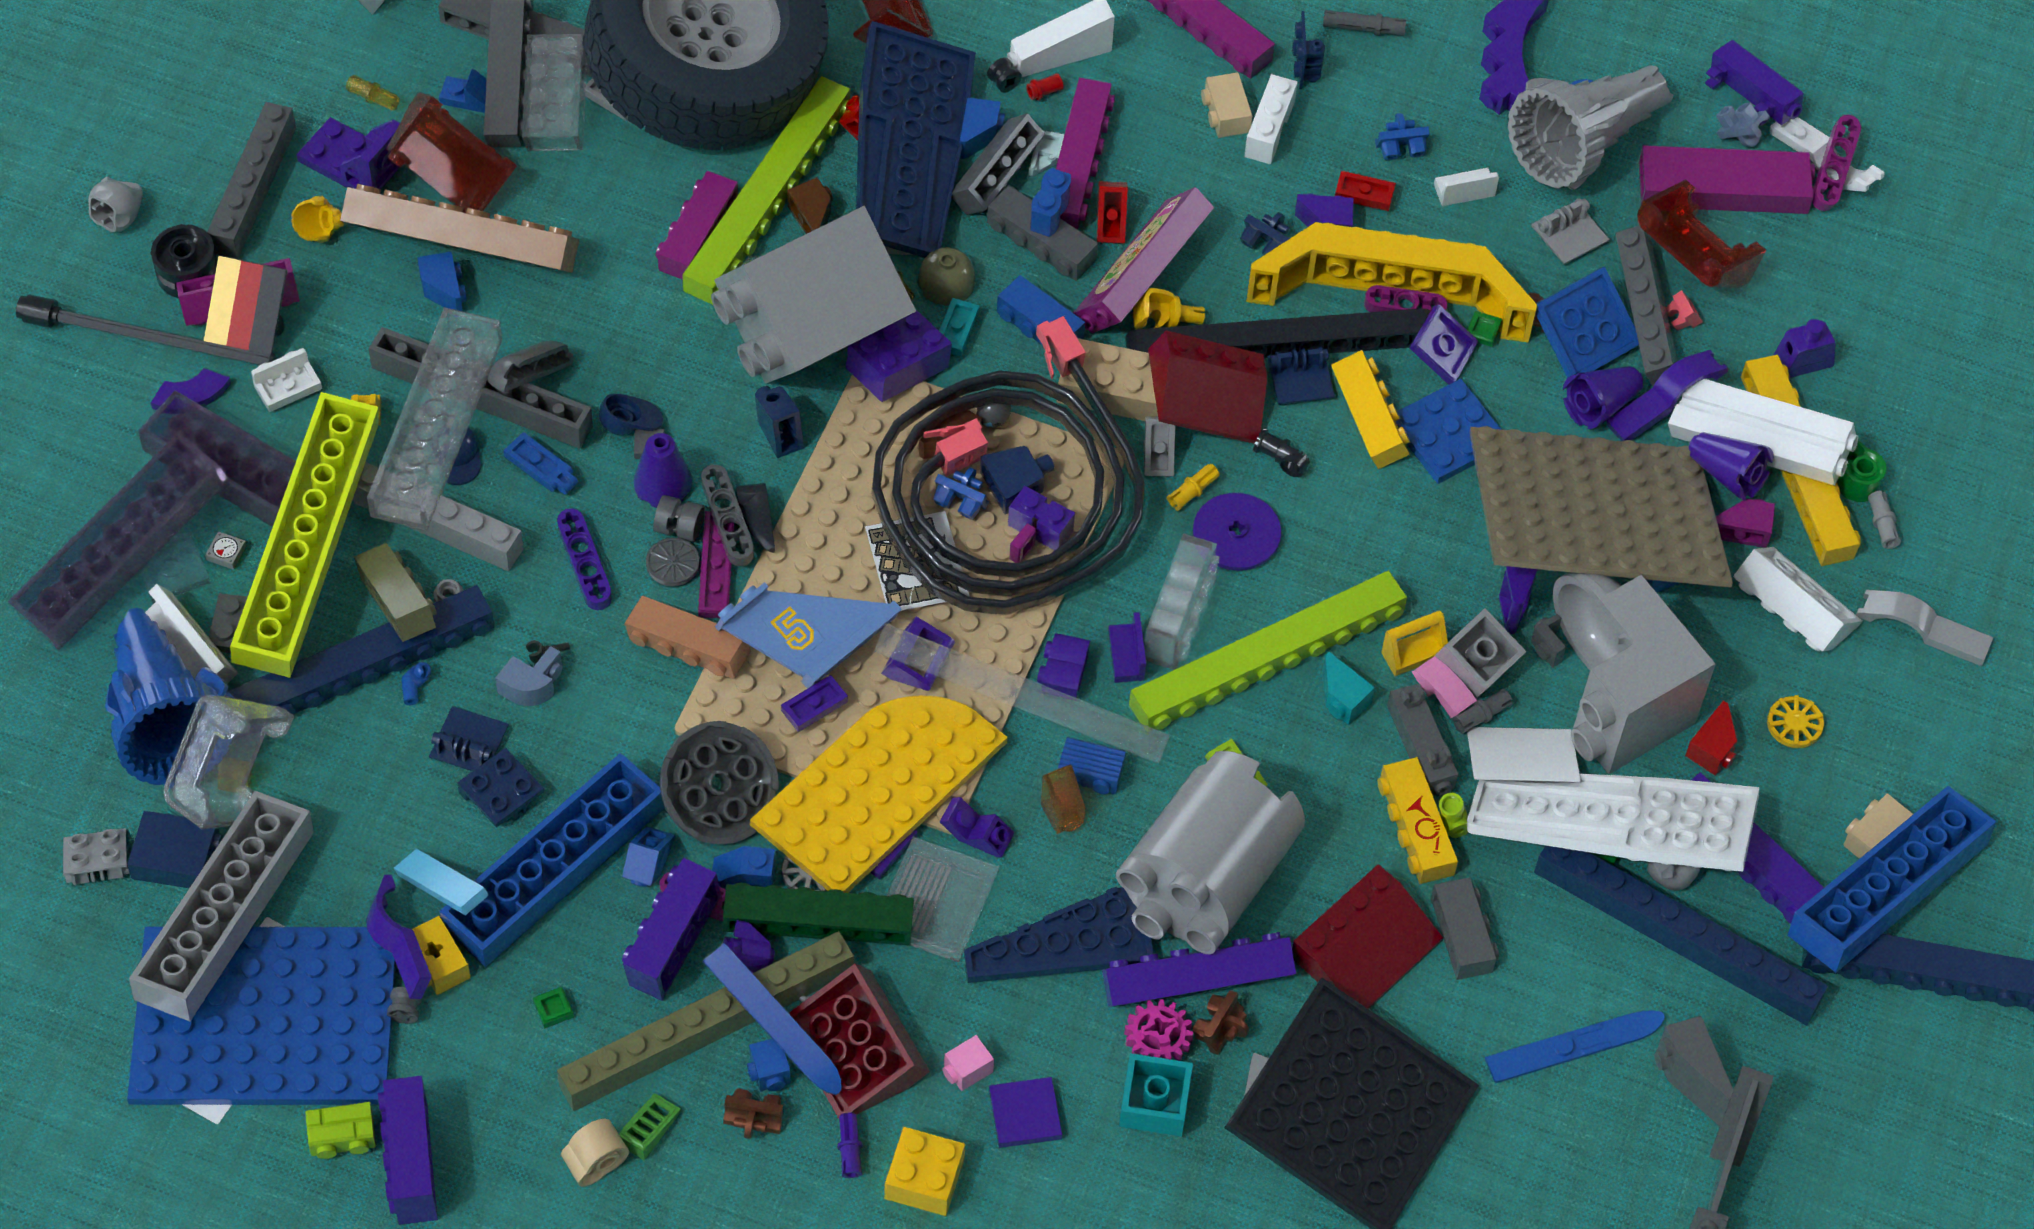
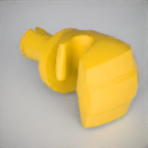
M1149 288L1133 307L1135 330L1143 329L1148 318L1154 319L1155 326L1153 328H1162L1164 325L1166 327H1177L1179 322L1202 325L1205 313L1201 312H1204L1205 308L1202 306L1181 305L1179 296H1175L1172 292Z

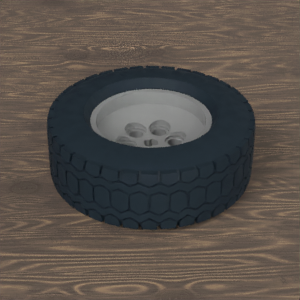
M590 0L584 31L585 57L590 73H592V78L598 89H601L602 95L610 104L613 103L615 110L624 118L628 116V121L638 128L642 129L646 126L645 132L659 139L664 135L663 140L680 145V142L683 141V146L700 149L701 144H703V149L720 150L721 146L723 150L740 148L741 145L745 147L756 144L759 140L763 141L770 138L775 133L784 129L815 85L827 47L828 13L824 0Z

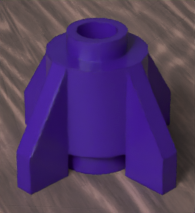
M737 920L733 935L738 938L724 937L723 943L730 948L752 974L773 964L775 950L771 948L769 940L750 922Z

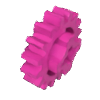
M1160 999L1158 1006H1154L1152 1001L1148 1000L1146 1009L1137 1005L1136 1015L1129 1014L1128 1025H1125L1124 1035H1127L1126 1046H1133L1132 1054L1164 1059L1174 1057L1177 1061H1181L1182 1051L1189 1052V1042L1193 1039V1032L1190 1031L1192 1021L1184 1020L1186 1011L1181 1010L1177 1013L1175 1011L1176 1003L1173 1002L1169 1007L1164 1006L1163 999ZM1145 1020H1147L1148 1023L1146 1025L1141 1026V1030H1138L1140 1025ZM1180 1036L1178 1041L1171 1046L1170 1043L1177 1040V1037Z

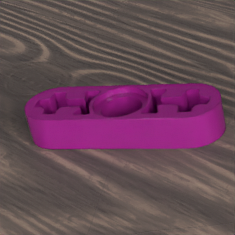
M1374 285L1368 288L1364 300V306L1369 312L1418 309L1419 303H1422L1421 308L1431 310V305L1436 306L1440 304L1447 310L1448 305L1446 299L1440 294ZM1375 297H1379L1380 302H1375ZM1390 298L1393 299V305H1389ZM1407 299L1413 303V306L1411 308H1403L1398 302Z

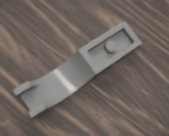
M1866 590L1863 597L1867 599L1864 608H1858L1856 613L1859 618L1869 622L1880 618L1901 621L1917 630L1922 636L1924 644L1982 666L1993 637L1938 616L1927 603L1912 595L1893 591Z

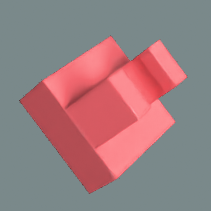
M1682 290L1672 296L1674 300L1666 309L1669 317L1679 313L1678 318L1671 322L1676 330L1690 325L1695 328L1703 323L1692 301Z

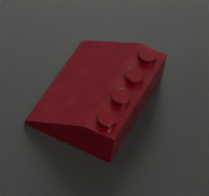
M1166 330L1148 348L1159 422L1255 444L1256 441L1259 442L1257 437L1261 433L1267 385L1264 355Z
M1377 864L1293 941L1292 952L1294 961L1317 982L1321 977L1369 1009L1443 941V937L1403 885Z
M853 964L789 1012L790 1016L830 1058L839 1072L841 1078L840 1093L833 1095L823 1091L838 1118L843 1113H855L857 1115L905 1091L930 1072L871 970L860 965Z

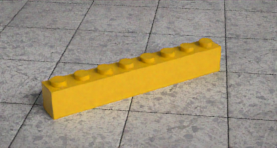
M1778 354L1745 362L1741 379L1746 391L1801 407L1796 388H1792L1789 381L1787 366L1785 364L1782 365ZM1780 469L1820 565L1826 566L1853 560L1861 545V539L1858 531L1854 530L1851 525L1850 512L1847 506L1842 504L1838 484L1836 483L1834 486Z

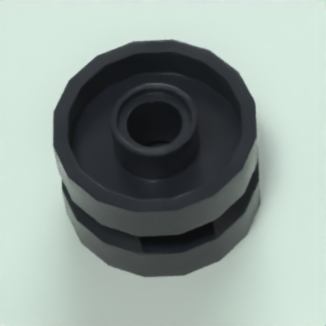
M180 224L169 227L159 233L153 241L150 253L158 284L165 293L179 298L176 282L216 274L217 258L212 237L204 229L194 225Z

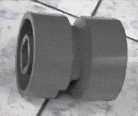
M663 495L657 506L653 530L654 532L669 536L676 533L678 538L695 542L702 528L705 506L690 501L682 504L679 498Z

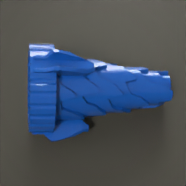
M142 608L129 609L125 618L118 626V632L113 634L117 648H114L117 671L112 674V680L105 700L106 710L115 717L111 723V736L122 767L126 768L127 773L135 776L137 780L142 782H148L153 785H170L194 780L200 777L201 774L210 771L215 764L220 762L223 754L227 752L228 744L231 742L232 737L230 733L232 731L230 724L232 719L229 712L236 706L235 699L228 691L227 684L207 667H202L194 680L190 670L186 669L181 657L178 655L175 644H169L165 631L159 629L157 622L151 621Z

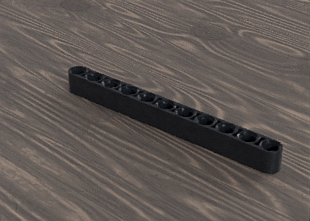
M1420 308L1138 329L1129 332L1125 337L1127 349L1148 353V348L1167 330L1264 355V358L1275 355V352L1292 353V350L1300 352L1301 349L1308 351L1317 349V347L1327 349L1328 354L1360 350L1409 348L1431 310Z

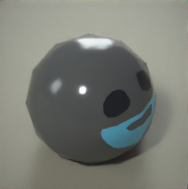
M992 403L977 407L976 415L982 418V425L996 428L1002 426L1009 419L1011 405Z

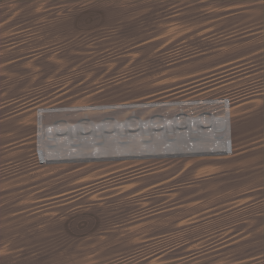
M444 307L368 493L367 501L370 517L428 530L487 381L488 373L493 366L502 343L500 320Z

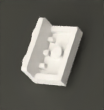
M304 348L288 352L283 357L269 363H263L251 371L254 387L269 412L322 389L321 382L310 365Z

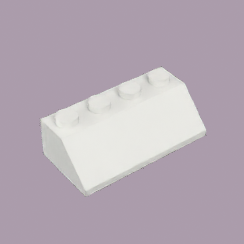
M1774 547L1753 549L1733 576L1740 582L1738 586L1749 595H1756L1762 600L1760 604L1764 609L1772 614L1777 613L1784 619L1783 624L1795 633L1799 631L1807 638L1805 642L1816 651L1833 650L1863 621Z

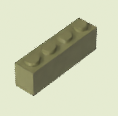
M384 543L354 556L360 579L402 642L436 628L433 620V615H436V609L430 598L426 599L421 584L419 582L415 583L410 568H404L403 560L398 551L393 553L388 544Z

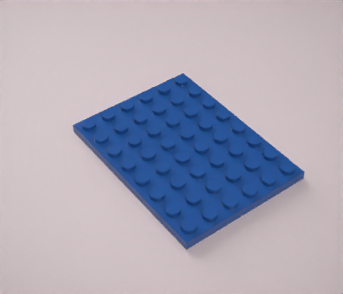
M145 927L142 958L163 927ZM252 927L191 1021L137 1001L127 1096L129 1105H350L370 1102L371 1105H379L378 1093L384 1092L383 1080H388L392 1020L390 1016H387V1009L392 1005L390 994L395 985L396 962L392 952L385 950L375 942L367 927Z

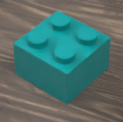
M1130 1053L1119 1127L1182 1137L1193 1063Z

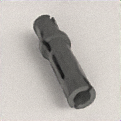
M1325 9L1323 27L1368 31L1380 36V33L1404 36L1406 19L1384 17L1379 13L1377 15H1364Z

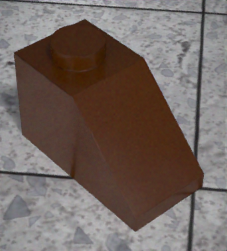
M818 177L787 190L788 208L805 234L828 223L833 196L827 186H823Z

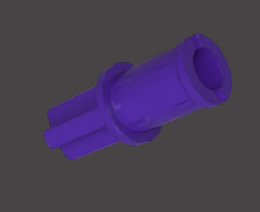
M843 1113L839 1116L841 1142L837 1144V1149L841 1153V1174L844 1178H857L862 1176L860 1149L863 1147V1143L858 1141L856 1114Z

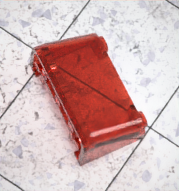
M418 92L411 101L386 148L390 153L387 158L399 167L405 165L453 205L463 207V213H466L467 208L484 211L517 165L507 157L502 159V156L495 152L494 148L487 146L449 115V111L441 108L443 104L433 96Z
M1686 179L1643 200L1637 213L1640 227L1702 283L1709 287L1737 289L1750 282L1766 249L1757 241L1750 244L1747 248L1742 243L1735 245L1733 249L1727 246L1696 218L1700 206L1698 204L1693 205L1691 193L1694 192L1695 187Z

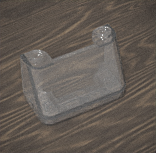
M222 695L202 696L196 704L164 785L163 792L167 804L201 829L232 826L254 793L245 784L265 734L273 738L285 736L295 716L278 706Z

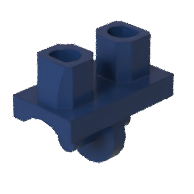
M1280 212L1274 217L1265 214L1262 218L1263 222L1248 214L1244 220L1246 228L1240 237L1241 242L1247 247L1254 249L1260 239H1263L1268 243L1263 249L1262 254H1267L1290 239L1285 236L1290 229L1283 224L1285 215Z

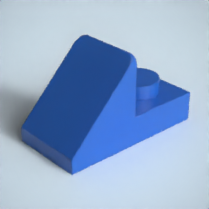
M471 69L467 80L446 76L439 95V103L485 113L487 79L475 69Z

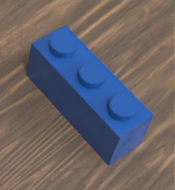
M1021 275L998 295L997 313L1004 321L1011 322L1017 326L1026 337L1033 338L1041 345L1042 343L1036 335L1037 325L1047 320L1052 322L1062 316L1065 317L1076 337L1084 339L1085 321Z

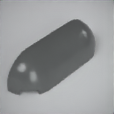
M552 340L543 341L497 360L491 367L487 379L493 387L506 392L573 365L574 356L569 352L568 345Z

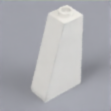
M1093 0L1012 39L1010 52L1007 53V57L1012 62V68L1018 69L1022 77L1111 52L1115 16L1106 0Z

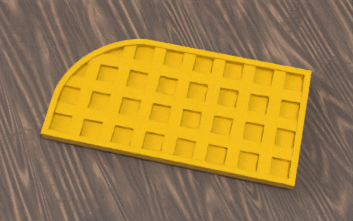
M919 695L887 701L865 713L750 819V826L827 891L837 889L848 893L1007 744L1008 737L975 710L951 699Z

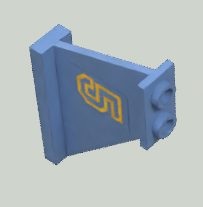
M764 582L758 588L754 585L748 588L740 596L742 601L735 607L732 603L726 606L718 614L720 620L715 628L718 631L722 629L803 677L801 682L808 689L822 680L893 621L902 609L895 601L888 604L768 591L767 588L769 586Z

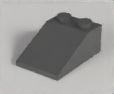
M1698 1016L1667 1025L1654 1054L1658 1069L1660 1071L1663 1070L1667 1080L1720 1127L1733 1088L1702 1017Z

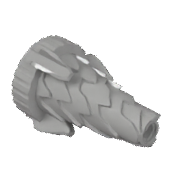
M1649 65L1633 73L1613 78L1609 75L1590 83L1588 80H1585L1575 85L1569 84L1566 81L1546 78H1534L1527 81L1526 90L1518 94L1508 116L1509 139L1512 143L1514 154L1518 157L1521 166L1539 183L1558 189L1563 186H1567L1571 190L1577 189L1599 167L1601 158L1604 156V149L1618 143L1617 138L1629 133L1630 127L1651 118V112L1672 101L1674 95L1670 93L1663 75L1658 72L1659 68Z

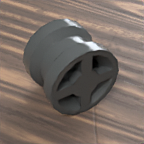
M406 987L393 988L390 994L392 1005L387 1009V1016H390L391 1020L399 1023L410 1024L416 1022L419 1017L417 1006L421 1004L422 999H410Z

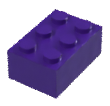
M916 310V312L848 345L846 369L881 402H884L948 368L952 343Z

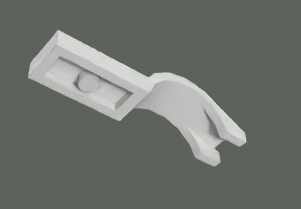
M1798 117L1790 119L1782 126L1777 122L1773 123L1770 126V134L1798 152H1809L1810 160H1812L1819 172L1830 137ZM1834 147V152L1836 153V155L1839 156L1838 152ZM1874 165L1867 170H1859L1850 166L1843 190L1866 192L1869 189V185L1884 177V171ZM1827 169V175L1831 179H1839L1838 173L1834 169Z

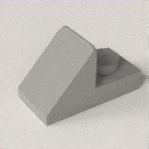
M1145 416V440H1143L1144 475L1174 476L1175 425L1159 422L1158 416Z

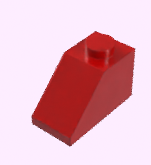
M1099 181L1097 242L1125 243L1127 182Z
M1722 701L1692 738L1685 755L1715 776L1722 767L1728 769L1736 757L1733 751L1737 738L1727 702Z

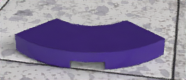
M203 368L197 376L188 381L176 383L164 381L151 401V407L158 411L176 413L187 412V409L202 404L206 406L227 390L231 384L230 377Z

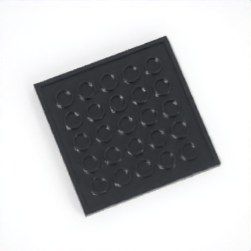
M1321 977L1224 1128L1370 1229H1391L1479 1085Z

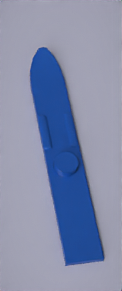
M725 943L703 960V963L811 1082L826 1093L833 1095L840 1093L841 1078L830 1058Z
M1653 1010L1635 1012L1485 1057V1061L1496 1084L1644 1039L1660 1028L1665 1016L1663 1012Z

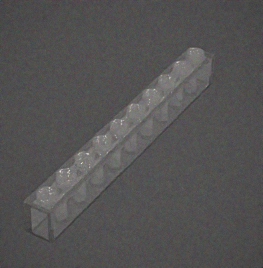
M887 623L884 625L874 653L1156 764H1159L1170 736Z

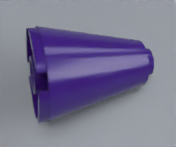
M1631 366L1576 373L1568 377L1563 384V390L1567 388V397L1563 398L1564 405L1576 424L1579 426L1586 425L1588 426L1587 429L1591 430L1603 424L1642 391L1643 377L1637 369Z
M1707 432L1695 435L1689 443L1690 457L1743 501L1746 500V496L1753 498L1763 487L1770 472L1765 469L1768 461L1773 463L1774 459L1773 451L1770 447Z
M664 433L654 434L648 438L634 475V490L641 501L645 500L654 508H657L663 495L679 498L683 502L684 497L692 489L691 472L673 438Z

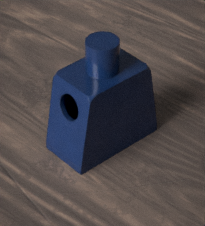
M768 386L759 388L755 393L758 422L776 457L780 458L803 449L800 411L787 392L780 386L773 389ZM778 422L784 425L783 430H781Z
M1025 446L981 456L980 473L1005 515L1009 513V506L1024 486L1041 494L1044 491V474L1054 471L1053 461L1048 454L1034 459L1029 449Z

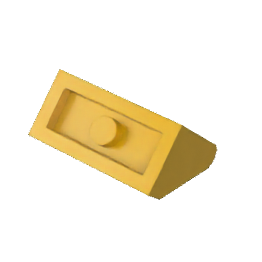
M1439 610L1385 632L1381 653L1394 676L1418 668L1434 657L1448 643L1443 613ZM1430 627V629H1427V630H1425V631L1419 632V633H1417V634H1414V635H1412V636H1409V637H1407V638H1404V639H1401V640L1397 641V639H1400V638H1402V637H1405V636H1407V635H1410V634H1412V633H1415V632H1418V631H1420V630H1423V629H1425V628Z

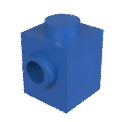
M773 1039L749 1045L751 1062L747 1063V1069L751 1082L757 1081L760 1092L764 1090L777 1091L791 1083L790 1068L785 1052Z

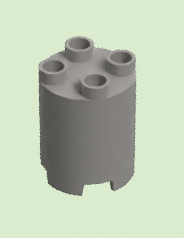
M1216 751L1206 764L1195 768L1116 872L1117 881L1126 890L1128 896L1137 907L1131 917L1135 927L1141 933L1153 939H1160L1168 932L1177 938L1185 940L1192 948L1203 954H1213L1304 828V812L1294 792L1288 791L1278 799L1271 790L1254 778L1260 763L1235 752Z

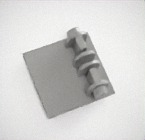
M1578 198L1575 202L1567 206L1565 205L1561 209L1555 210L1554 213L1543 216L1540 220L1531 224L1532 228L1564 265L1610 240L1587 214V209L1590 208V205L1586 199Z
M126 828L117 830L107 829L103 832L63 837V875L66 878V883L72 882L73 885L89 883V872L92 882H96L95 871L100 872L101 881H105L104 870L107 871L108 880L124 878L125 874H130L127 866Z

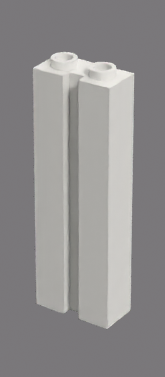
M1707 379L1696 382L1682 394V399L1679 404H1676L1668 422L1671 437L1688 442L1695 435L1707 432L1765 445L1771 448L1774 456L1773 463L1768 461V466L1834 486L1838 477L1844 475L1848 464L1847 456L1850 451L1854 452L1859 438L1856 435L1853 422Z

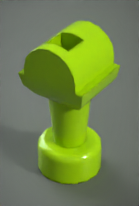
M1456 793L1443 795L1439 801V808L1448 836L1459 838L1469 833L1467 831L1468 814L1465 810L1463 799Z

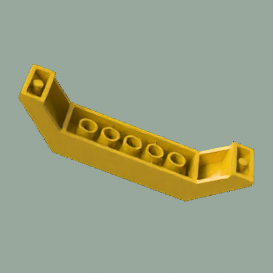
M1319 222L1313 223L1251 264L1246 302L1274 306L1276 299L1305 283L1367 291L1368 288L1374 285L1436 293L1442 295L1447 303L1476 307L1482 313L1502 318V325L1499 330L1501 333L1500 339L1526 343L1529 342L1537 306L1486 246Z

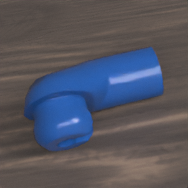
M419 662L403 675L401 682L405 705L411 706L419 702L418 688L428 680L431 674L429 664Z

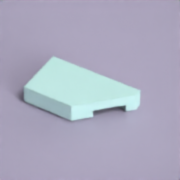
M1042 130L1045 134L1036 144V148L1033 151L1028 176L1033 177L1057 164L1064 134Z

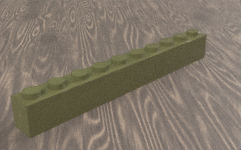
M838 931L753 973V975L780 1005L785 1007L799 1000L802 996H808L820 990L854 964V955ZM724 987L558 1069L559 1087L572 1110L575 1111L756 1020Z

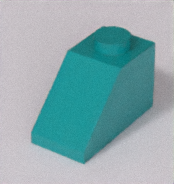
M1328 652L1325 655L1322 670L1325 705L1333 717L1341 719L1349 725L1372 703L1375 687L1331 652Z

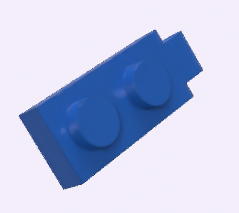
M524 432L503 450L506 459L551 492L557 489L566 495L578 484L577 478L572 475L574 471L568 464Z

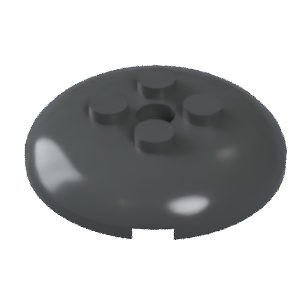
M726 721L702 723L681 734L667 751L660 773L662 799L672 820L689 836L710 844L738 842L757 832L750 826V819L775 797L779 785L775 761L764 742L749 729L727 723ZM714 776L720 779L721 788L719 791L711 787Z

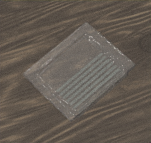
M913 837L887 896L901 894L907 898H914L911 946L959 963L998 874L999 867Z

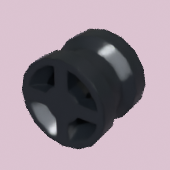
M1006 57L996 60L987 71L988 78L996 82L997 88L1003 93L1014 89L1022 79L1020 71L1012 68V62Z

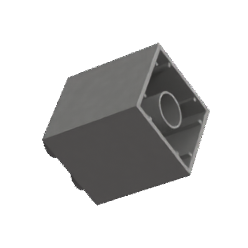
M865 206L714 279L719 290L711 294L712 303L719 318L726 325L735 322L745 342L737 347L738 356L743 367L751 377L761 374L765 383L797 372L916 312Z

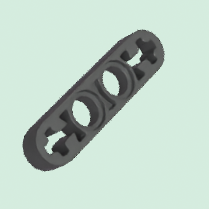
M709 465L701 474L702 488L727 558L735 566L748 565L754 557L753 542L728 473L720 465ZM715 476L719 480L720 489L715 490L714 482L710 480V477ZM725 498L731 501V505L727 508H719L715 505V502ZM729 522H735L740 526L735 532H727L723 527ZM739 540L741 549L745 551V554L740 555L739 552L736 551L735 542Z

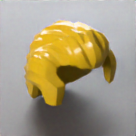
M315 196L300 202L291 214L294 231L307 241L319 243L329 241L334 231L344 226V222L340 221L341 211L333 207L324 196Z

